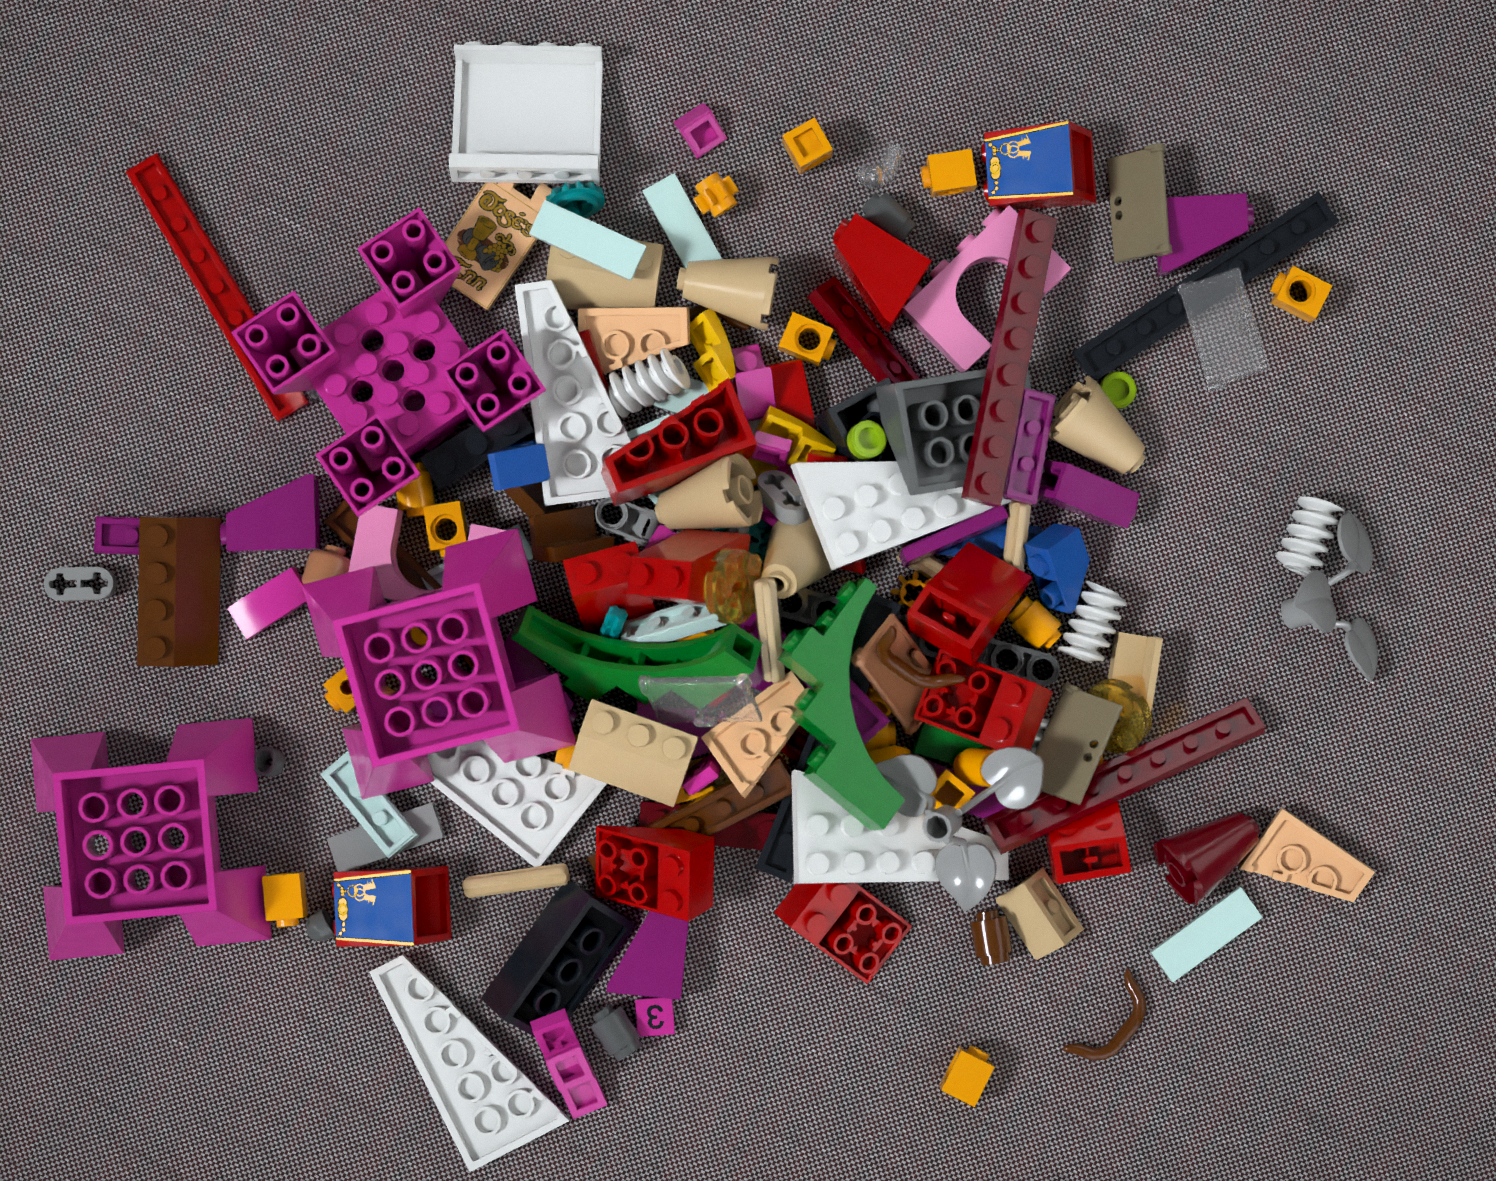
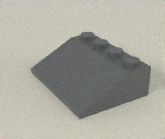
M987 369L876 387L882 426L910 496L964 486ZM1027 371L1024 387L1031 389L1029 371Z

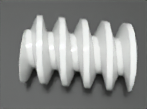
M662 348L660 350L662 361H659L654 354H649L647 357L649 367H646L641 360L635 361L636 373H633L628 366L622 367L623 379L616 372H611L609 374L611 383L609 385V396L618 415L626 418L630 412H639L642 406H652L655 399L662 401L666 399L668 393L675 395L679 393L681 387L683 389L690 388L691 379L680 358L672 355L667 348Z
M1305 496L1299 497L1297 500L1304 510H1295L1292 513V517L1299 524H1289L1286 528L1294 538H1283L1281 540L1282 546L1288 552L1278 551L1275 557L1286 569L1306 577L1311 572V566H1323V562L1315 554L1316 552L1328 553L1329 551L1321 543V539H1333L1335 536L1326 529L1327 525L1339 524V520L1332 515V512L1345 510L1326 500Z
M1085 581L1093 592L1083 591L1080 593V598L1087 605H1076L1074 611L1082 619L1069 620V625L1076 633H1064L1063 638L1071 646H1060L1058 650L1079 660L1092 663V661H1104L1105 657L1097 651V648L1110 647L1111 644L1102 636L1103 634H1115L1116 630L1108 621L1121 620L1122 616L1114 610V607L1126 606L1127 602L1118 593L1098 584Z

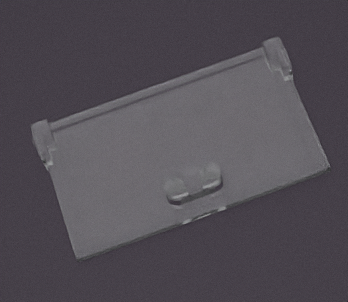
M1239 267L1197 282L1189 281L1177 286L1178 293L1182 296L1207 382L1205 384L1207 392L1227 387L1226 384L1268 369Z
M740 673L738 676L650 677L649 675H640L638 683L642 695H647L659 723L693 722L697 727H715L717 722H762V714L751 691L752 681L747 673Z

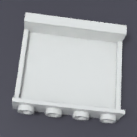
M475 41L466 42L464 45H454L456 66L452 153H449V171L452 182H566L573 184L579 180L583 184L587 182L600 184L603 83L602 46H594L589 43H578L574 46H557L550 42H543L537 46L520 45L515 42H504L501 45H484Z

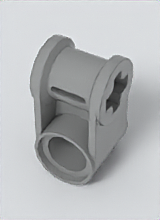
M611 497L600 501L595 511L598 525L605 531L623 537L626 541H636L643 548L646 547L657 527L661 525L654 510L640 505L636 506L629 502L618 505L623 514L620 522L613 525L607 524L601 518V511L606 505L613 504ZM647 520H650L647 532L645 536H642V532L644 530Z

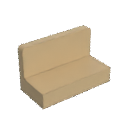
M1115 632L1104 699L1120 704L1126 709L1138 711L1152 710L1163 638Z
M1043 867L1033 872L1017 886L996 898V902L1036 960L1065 946L1084 930Z

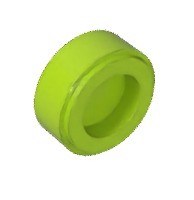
M1112 372L1105 376L1100 383V387L1117 409L1127 407L1136 396V384L1133 378L1124 372Z
M870 420L861 421L850 429L847 435V445L851 453L857 458L864 460L872 459L884 450L886 434L878 423Z

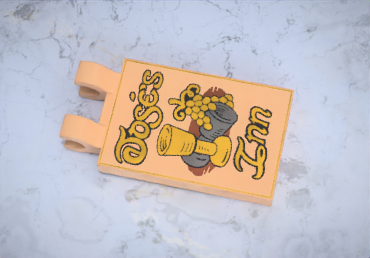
M485 182L445 241V245L462 268L451 287L487 311H490L538 240L530 236L529 232L544 200H546V196L551 194L552 188L544 183H540L532 198L529 199L515 189L519 183L497 184Z

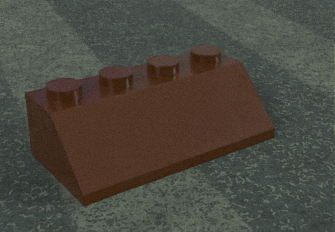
M146 515L140 517L137 666L183 667L219 664L220 525L222 517Z

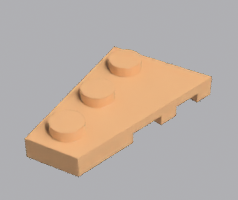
M689 307L579 308L578 332L590 329L605 374L634 364L637 360H645L649 354L659 355L662 348H667L670 351L690 344Z
M792 671L788 672L784 679L778 683H773L701 737L744 798L748 796L799 726L791 718V715L797 708L794 705L795 700L805 688Z
M1283 807L1279 809L1259 837L1258 844L1239 865L1241 870L1251 873L1256 872L1272 877L1275 880L1297 884L1310 890L1350 902L1356 900L1375 873L1371 867Z

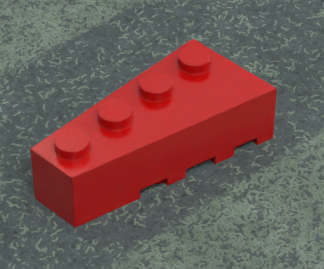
M728 377L706 395L699 396L689 406L674 416L673 414L661 421L660 425L648 433L638 436L604 459L601 475L614 506L677 485L727 455L741 454L747 460L753 457L757 442L730 378Z

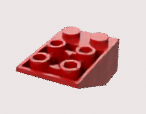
M968 542L926 584L907 612L909 631L973 667L1032 580V576Z
M939 649L930 675L953 673L964 676L966 680L962 683L937 689L925 688L913 718L994 750L1005 747H1022L1031 750L1053 691L1037 683L976 662L972 667L944 650Z
M1118 801L1046 834L1053 882L1056 884L1131 873L1126 835Z
M598 825L596 827L595 896L689 922L713 907L715 837L684 829Z
M858 883L795 884L774 911L790 928L867 985L912 928L909 922Z

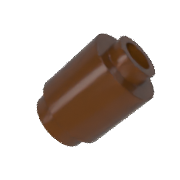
M998 909L977 912V920L970 921L975 954L976 957H980L981 965H993L1010 961L1009 952L1012 951L1006 915L999 916Z

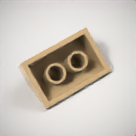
M634 240L645 245L647 249L632 281L551 245L546 281L553 280L566 308L578 311L579 308L656 307L665 253L664 245Z
M591 699L568 770L674 807L699 737Z

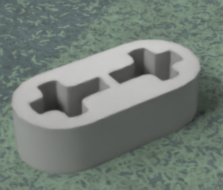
M779 470L765 471L760 474L757 490H761L762 503L779 521L788 525H798L806 522L809 518V512L798 484L788 474Z
M60 567L52 569L47 573L43 585L47 595L54 600L101 601L110 598L114 594L117 580L110 570L102 567ZM98 573H100L102 579L108 581L107 587H102L100 594H97L95 588L84 587V581L96 580ZM61 574L64 575L65 580L77 581V587L65 588L63 595H60L59 589L53 588V582L59 581Z

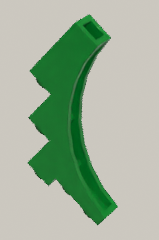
M863 578L853 582L850 580L839 590L836 595L839 602L832 611L827 610L820 616L814 626L817 631L813 627L799 631L793 630L782 643L781 647L784 651L778 660L812 687L811 689L809 687L806 688L794 702L797 708L791 715L794 721L824 745L823 747L821 745L818 746L807 759V764L810 766L803 776L870 831L886 828L905 799L885 780L868 755L856 727L850 700L849 665L853 639L862 613L877 589V586L869 579Z
M530 605L520 611L510 638L565 674L562 684L588 702H591V699L597 700L617 686L647 705L670 688H673L700 707L754 672L762 647L761 641L735 623L715 633L688 641L636 643L610 639L581 631L557 621Z

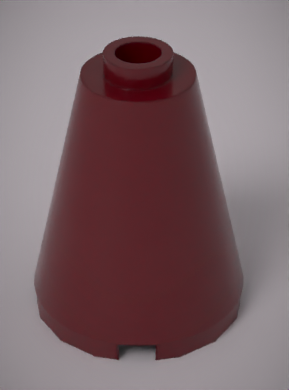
M1236 812L1162 838L1154 844L1153 851L1158 866L1165 863L1170 872L1165 876L1169 885L1186 903L1192 904L1195 902L1196 906L1203 902L1258 844L1260 829L1250 815L1245 816L1240 812Z

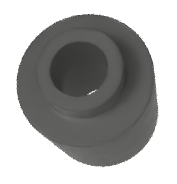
M886 192L881 197L875 193L861 209L866 213L863 217L864 219L901 242L905 240L917 225L911 220L912 215Z
M609 1004L592 1015L595 1023L590 1028L608 1055H613L617 1062L642 1046L638 1039L640 1036L639 1032L621 1006L614 1009Z

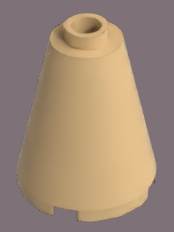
M754 257L689 261L687 268L680 267L677 289L683 290L684 299L759 330L767 331L769 323L762 322L763 315H771L778 274L771 272V265H779V258Z
M1086 376V384L1084 386L1077 382L1054 406L1053 415L1056 417L1050 427L1049 439L1119 474H1124L1127 471L1134 473L1146 458L1143 454L1145 445L1097 381L1090 376Z
M741 454L727 455L660 494L658 502L655 504L656 517L668 529L750 527L761 520L763 511L761 490L754 491L751 479L757 478L748 460Z
M810 514L806 522L798 525H788L778 520L769 534L761 577L774 579L776 581L777 597L783 599L822 579L832 571Z

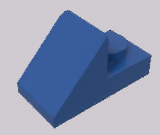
M536 440L520 442L488 454L494 491L550 479L545 446L542 443L536 444Z

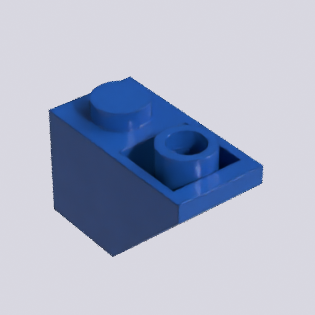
M1054 523L1025 543L1024 548L1028 557L1029 568L1034 574L1039 589V597L1045 608L1070 614L1076 608L1090 559L1080 529Z

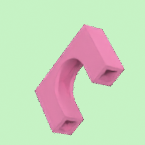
M1010 205L1003 212L996 208L982 222L986 228L977 237L972 233L969 234L956 247L959 254L950 263L946 259L942 260L929 274L933 280L924 288L918 284L909 297L907 305L902 310V313L961 373L967 372L990 350L992 345L961 313L956 300L957 282L966 270L979 263L997 262L1008 266L1018 213ZM1053 249L1051 250L1042 298L1071 270V267Z
M376 505L358 519L348 572L375 565L383 597L391 599V602L441 590L442 588L436 590L418 588L408 582L403 576L397 563L396 547L404 511ZM471 524L468 541L507 530Z

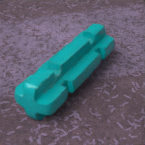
M617 605L609 607L599 636L619 640L628 616L627 611L619 609Z

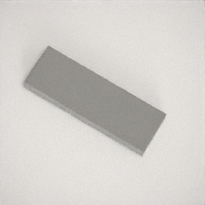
M433 802L401 813L419 834V837L401 852L445 837ZM363 827L327 838L337 871H348L387 857Z

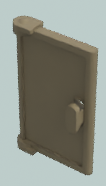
M1163 143L1144 146V150L1107 159L1114 263L1152 255L1160 257L1173 253L1169 239L1164 153L1166 151L1165 144Z
M1064 683L1061 689L1062 694L1035 753L1044 762L1041 791L1080 805L1123 706L1083 692L1079 687L1072 684Z

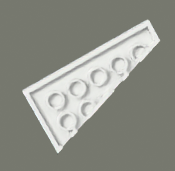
M553 280L515 285L524 357L546 388V392L531 401L536 444H544L550 472V479L542 481L545 506L608 498L610 494L601 475L603 461L606 457L631 442V439L612 405L610 396Z
M897 461L793 463L790 465L831 570L994 508L961 498L963 487L910 496ZM1002 498L1001 506L1010 503L1012 500Z
M484 740L427 754L434 781L430 783L534 867H539L545 862L607 785V783L577 772L562 769L563 765L536 755L504 763Z
M791 770L794 884L939 881L935 870L936 857L949 844L933 842L927 838L923 831L925 814L918 817H908L896 812L884 830L870 831L803 776L804 772ZM963 827L953 835L966 839L968 846L980 843L988 847L996 862L994 881L1009 880L1008 852L1001 855L991 837Z
M404 954L369 972L469 1172L570 1121V1118Z

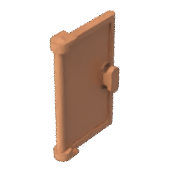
M892 613L867 644L855 651L851 657V662L861 670L901 723L903 731L907 735H911L923 723L913 717L925 688L910 684L883 665L876 653L877 642L886 633L889 626H894L897 634L896 640L890 648L891 652L920 673L930 675L933 666L895 614Z

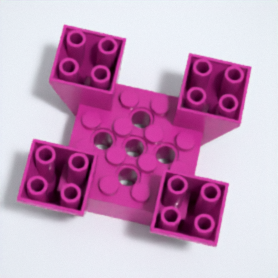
M420 207L357 248L381 290L323 329H320L296 292L292 291L231 332L274 395L316 390L337 420L345 435L315 456L358 518L421 476L410 457L455 426L470 418L485 433L546 392V388L504 328L470 351L439 305L462 268ZM379 337L384 340L382 347L377 351L365 349L366 343L371 338ZM423 347L435 349L434 356L426 361L417 359V352ZM393 367L404 369V375L398 381L386 379L387 372ZM365 387L373 389V395L370 400L366 402L355 400V395L360 389ZM421 397L425 399V404L421 410L412 412L406 409V405L411 398Z
M518 528L446 546L443 588L441 590L385 604L375 565L302 585L322 657L343 658L360 723L343 727L342 730L362 800L433 782L434 777L427 754L484 740L504 763L576 745L577 741L558 672L514 683L496 616L538 600ZM413 627H420L426 631L428 636L426 645L417 644L412 639L411 631ZM460 654L469 655L473 659L475 664L474 671L466 672L459 667L458 656ZM423 664H431L436 668L438 672L437 681H429L423 677L421 672ZM387 673H393L399 677L401 681V689L399 691L391 690L386 685L385 676ZM438 700L443 702L448 708V716L445 718L436 716L431 708L432 701Z
M253 718L178 725L166 763L109 768L106 732L31 739L37 812L56 811L62 879L61 885L43 886L49 961L125 953L122 920L179 914L197 946L272 939L271 921H266L262 882V876H266V865L221 869L215 796L259 791L258 774L254 770L256 750ZM134 793L139 794L144 803L143 809L138 814L133 813L128 805L129 798ZM174 827L181 829L184 833V843L180 848L174 847L169 841V833ZM136 831H140L146 836L147 844L143 851L136 850L132 845V836ZM99 834L105 836L109 842V849L104 855L99 854L94 847V841ZM140 868L147 871L150 876V883L146 889L140 888L135 882V874Z

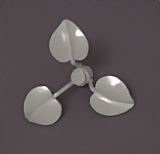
M1344 511L1345 514L1339 520L1337 537L1342 554L1349 561L1347 568L1328 580L1319 570L1309 572L1301 583L1295 598L1284 600L1281 603V615L1289 629L1312 624L1314 629L1317 628L1323 633L1332 632L1334 627L1344 629L1347 632L1344 642L1352 662L1368 682H1372L1378 662V649L1374 633L1362 618L1353 619L1352 624L1348 621H1336V610L1331 597L1330 586L1353 573L1356 568L1361 574L1368 573L1373 561L1372 544L1366 529L1351 512Z
M1005 747L993 752L986 758L981 768L983 778L991 786L958 809L950 805H943L935 809L936 799L930 794L937 787V776L933 767L924 758L914 754H903L875 763L885 780L905 799L897 812L908 817H918L925 812L926 817L923 821V831L927 838L933 842L949 844L936 857V874L942 886L957 901L963 911L970 910L990 891L996 876V862L993 854L985 845L976 843L968 846L966 839L953 836L962 826L961 815L994 792L999 802L1005 807L1022 809L1031 805L1037 799L1042 789L1044 762L1041 757L1033 751L1022 747Z

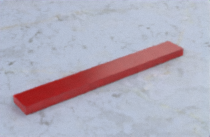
M155 153L127 170V176L276 421L280 422L310 404L303 391L274 395L231 333L255 317L256 314L160 156Z

